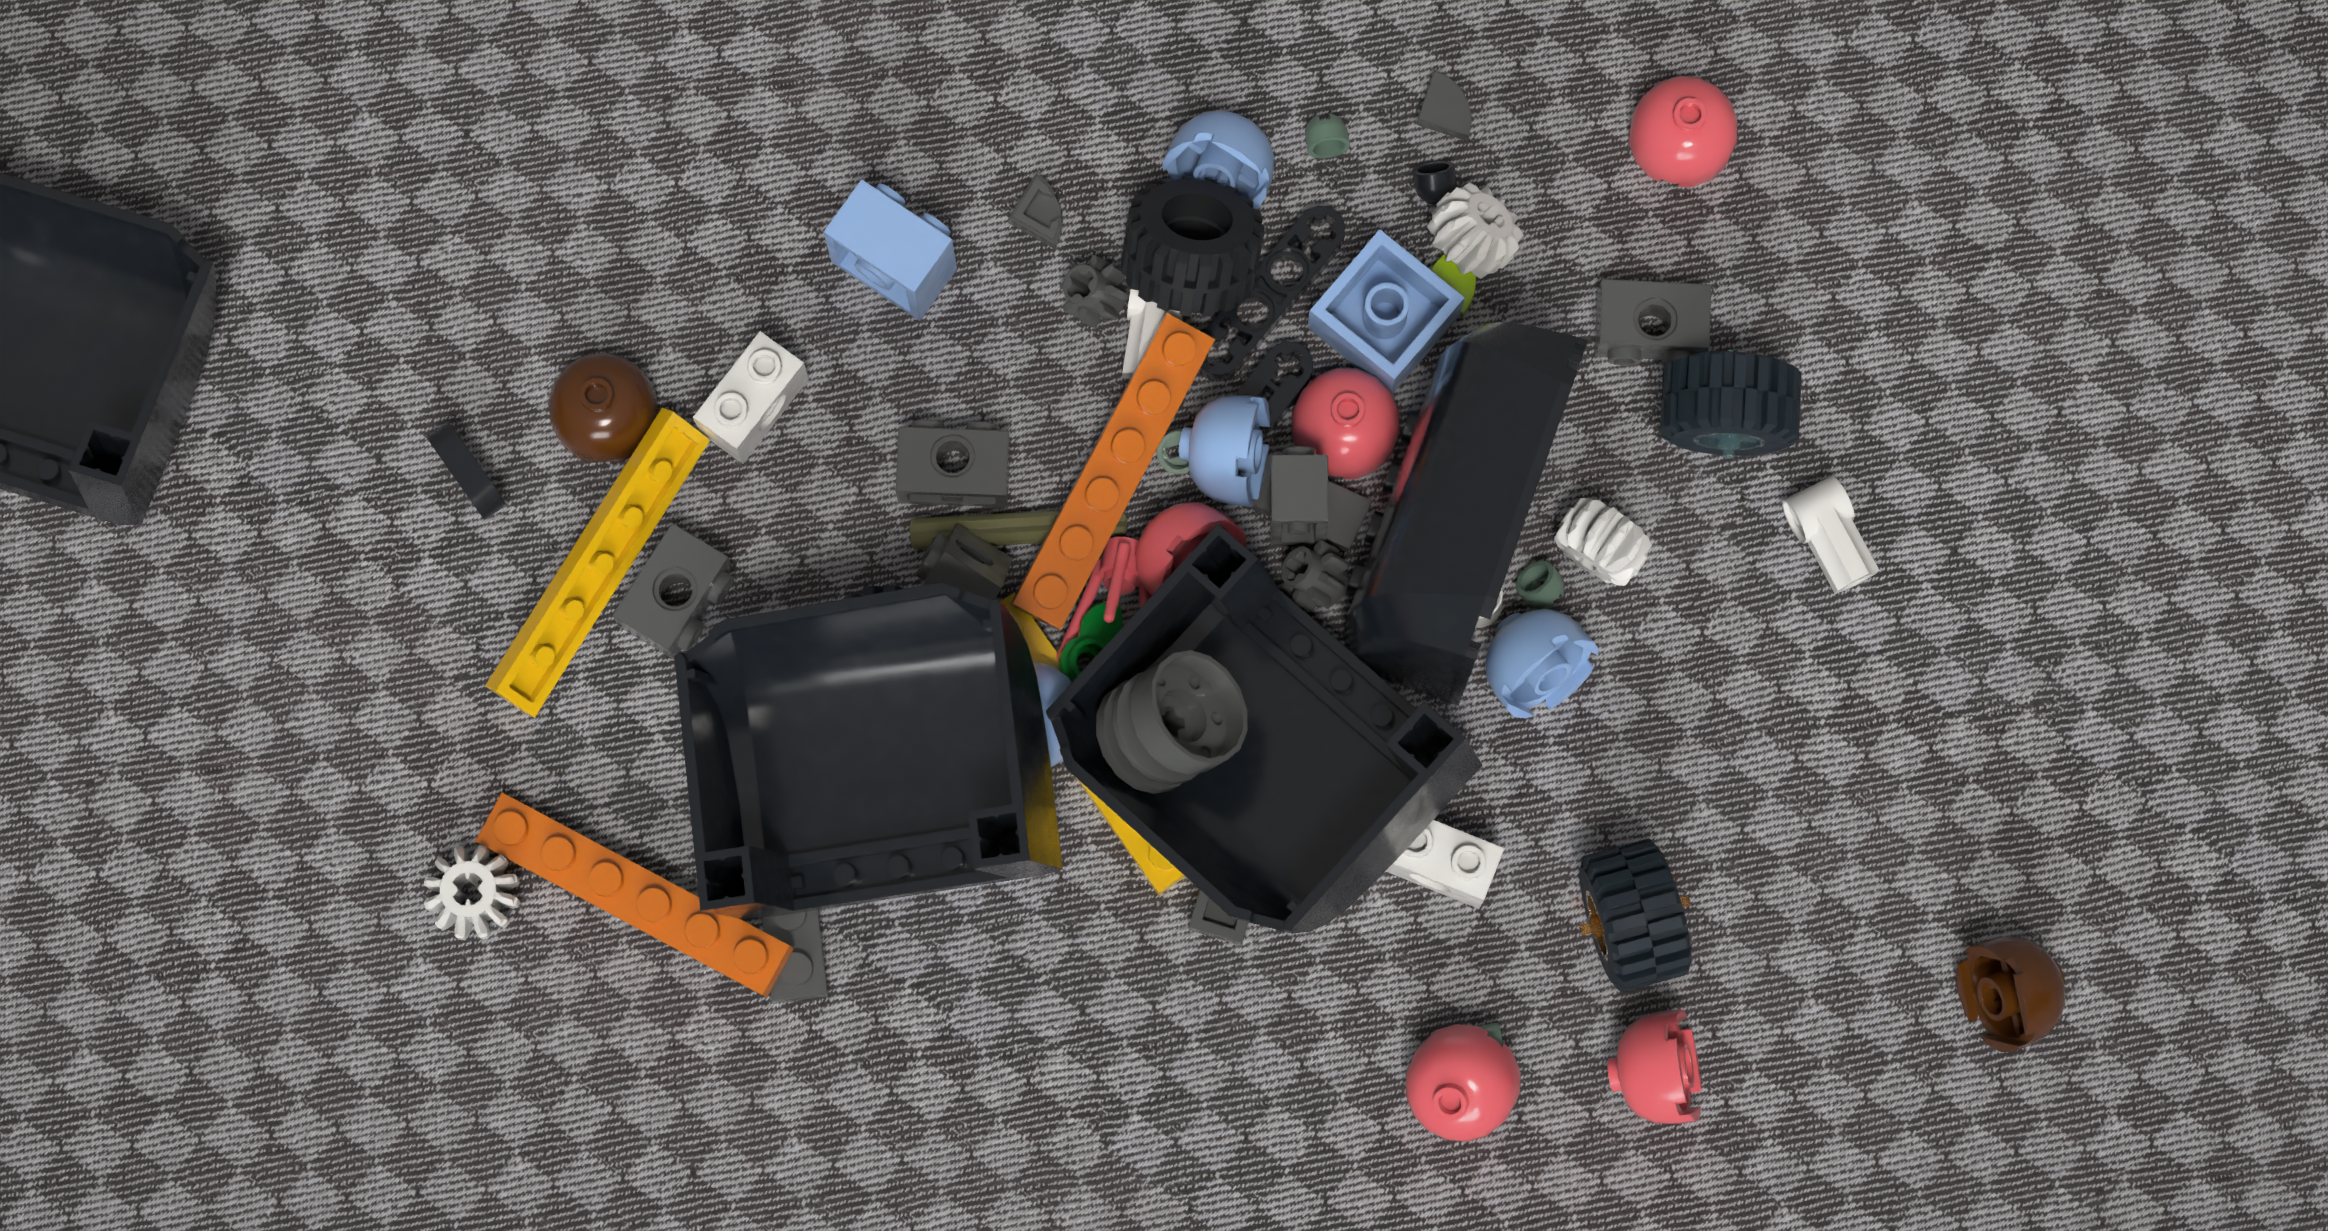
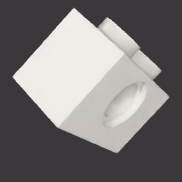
M760 331L693 416L699 432L740 463L744 464L809 380L804 362Z
M1433 820L1386 872L1480 909L1505 848Z

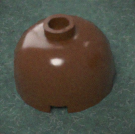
M605 352L584 355L566 365L555 379L548 400L550 423L563 447L580 460L590 463L595 461L614 464L629 459L659 412L657 393L645 372L625 357Z
M2007 936L1985 940L1968 947L1964 951L1969 953L1968 958L1959 962L1956 969L1958 995L1969 1022L1976 1021L1979 1016L1983 1027L1989 1032V1034L1981 1037L1989 1046L2000 1052H2015L2044 1038L2056 1026L2062 1017L2065 1006V978L2059 964L2041 946L2026 938Z

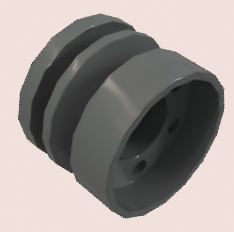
M1192 650L1172 653L1150 666L1144 672L1138 673L1129 680L1120 683L1103 697L1096 713V736L1103 757L1120 779L1132 788L1151 794L1171 791L1182 783L1193 779L1197 774L1206 772L1227 761L1241 749L1248 731L1247 707L1236 681L1229 671L1211 656Z

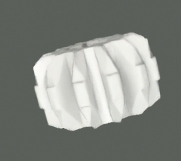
M1469 182L1462 188L1456 187L1451 193L1448 192L1436 204L1437 208L1432 212V220L1427 227L1430 233L1435 236L1432 245L1435 248L1441 249L1446 255L1445 262L1452 261L1457 264L1460 273L1463 275L1471 271L1476 277L1482 279L1487 274L1495 273L1499 268L1503 269L1514 258L1513 254L1519 249L1518 242L1522 238L1523 233L1515 225L1518 216L1515 213L1509 212L1504 206L1505 199L1499 201L1493 197L1488 187L1479 190L1476 185Z
M1580 498L1573 508H1569L1562 518L1559 529L1554 537L1557 546L1562 549L1564 556L1572 559L1576 566L1585 569L1591 576L1599 577L1605 583L1625 586L1633 576L1637 575L1645 563L1646 555L1652 546L1643 529L1630 521V517L1622 515L1615 507L1611 508L1600 500H1592L1590 498Z
M479 845L474 851L471 861L464 847H455L454 857L457 864L451 866L445 859L439 857L436 859L435 865L444 873L442 879L435 877L425 878L424 885L428 889L440 892V894L432 896L424 902L425 908L430 912L443 910L437 917L435 925L444 931L455 924V937L459 940L467 939L473 924L478 936L482 940L488 939L490 937V929L487 921L493 919L500 927L506 928L509 925V920L499 912L501 907L504 906L511 909L519 907L520 900L517 897L504 893V891L519 885V878L515 874L502 875L509 861L503 855H499L489 862V849L486 846ZM478 880L483 881L478 887L479 892L483 895L480 901L474 904L467 899L466 905H462L466 899V895L462 891L464 885L471 882L474 886H478Z

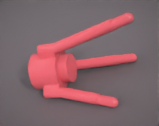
M1112 537L1109 539L1104 548L1103 557L1097 561L1063 637L1056 656L1058 660L1063 647L1078 636L1081 619L1090 610L1102 582L1103 586L1109 590L1104 612V620L1107 623L1113 622L1121 594L1132 593L1136 586L1139 587L1140 608L1151 597L1140 581L1136 570L1135 554L1139 544L1138 540L1129 537Z

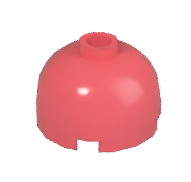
M1676 76L1659 82L1640 99L1631 117L1629 146L1635 162L1650 178L1659 182L1664 180L1669 183L1679 184L1678 187L1690 188L1709 182L1726 167L1737 144V117L1730 99L1716 85L1699 77Z
M1336 368L1318 375L1300 392L1292 410L1291 437L1295 447H1311L1316 450V455H1328L1329 475L1355 480L1375 472L1390 458L1399 437L1400 412L1391 391L1376 376L1357 368Z
M1197 502L1175 504L1149 521L1140 537L1135 554L1136 570L1139 579L1152 596L1217 524L1246 547V535L1243 530L1234 524L1232 519L1226 514L1208 505Z
M1681 1009L1656 1012L1637 1019L1627 1027L1618 1042L1617 1057L1608 1059V1077L1612 1091H1622L1626 1104L1637 1116L1658 1124L1697 1122L1701 1115V1106L1690 1108V1093L1701 1092V1077L1692 1028L1680 1030L1678 1022L1687 1017L1685 1011Z
M1455 1024L1436 1030L1417 1048L1407 1068L1405 1096L1412 1114L1428 1131L1445 1140L1469 1142L1486 1137L1507 1120L1520 1095L1521 1072L1513 1052L1505 1043L1501 1046L1495 1039L1487 1036L1489 1031L1479 1026Z

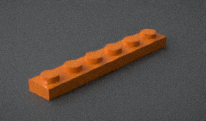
M1169 313L1163 316L1010 605L1058 631L1062 629L1215 341L1214 338Z
M501 793L475 842L486 846L499 855H503L512 862L766 998L794 949L790 945L739 918L700 911L698 896L504 793Z

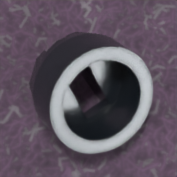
M1430 162L1419 165L1412 170L1414 188L1419 198L1427 204L1436 205L1448 192L1451 193L1457 187L1455 164L1452 162Z

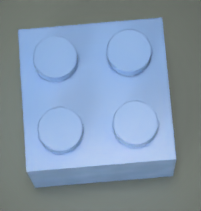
M861 179L824 230L831 262L921 321L957 270L953 240L948 237L951 231L932 215L924 213L920 218L903 207L906 203L905 200L890 187L879 183L874 188Z
M1379 230L1310 309L1307 328L1356 368L1376 376L1393 394L1460 316L1465 297L1383 231Z

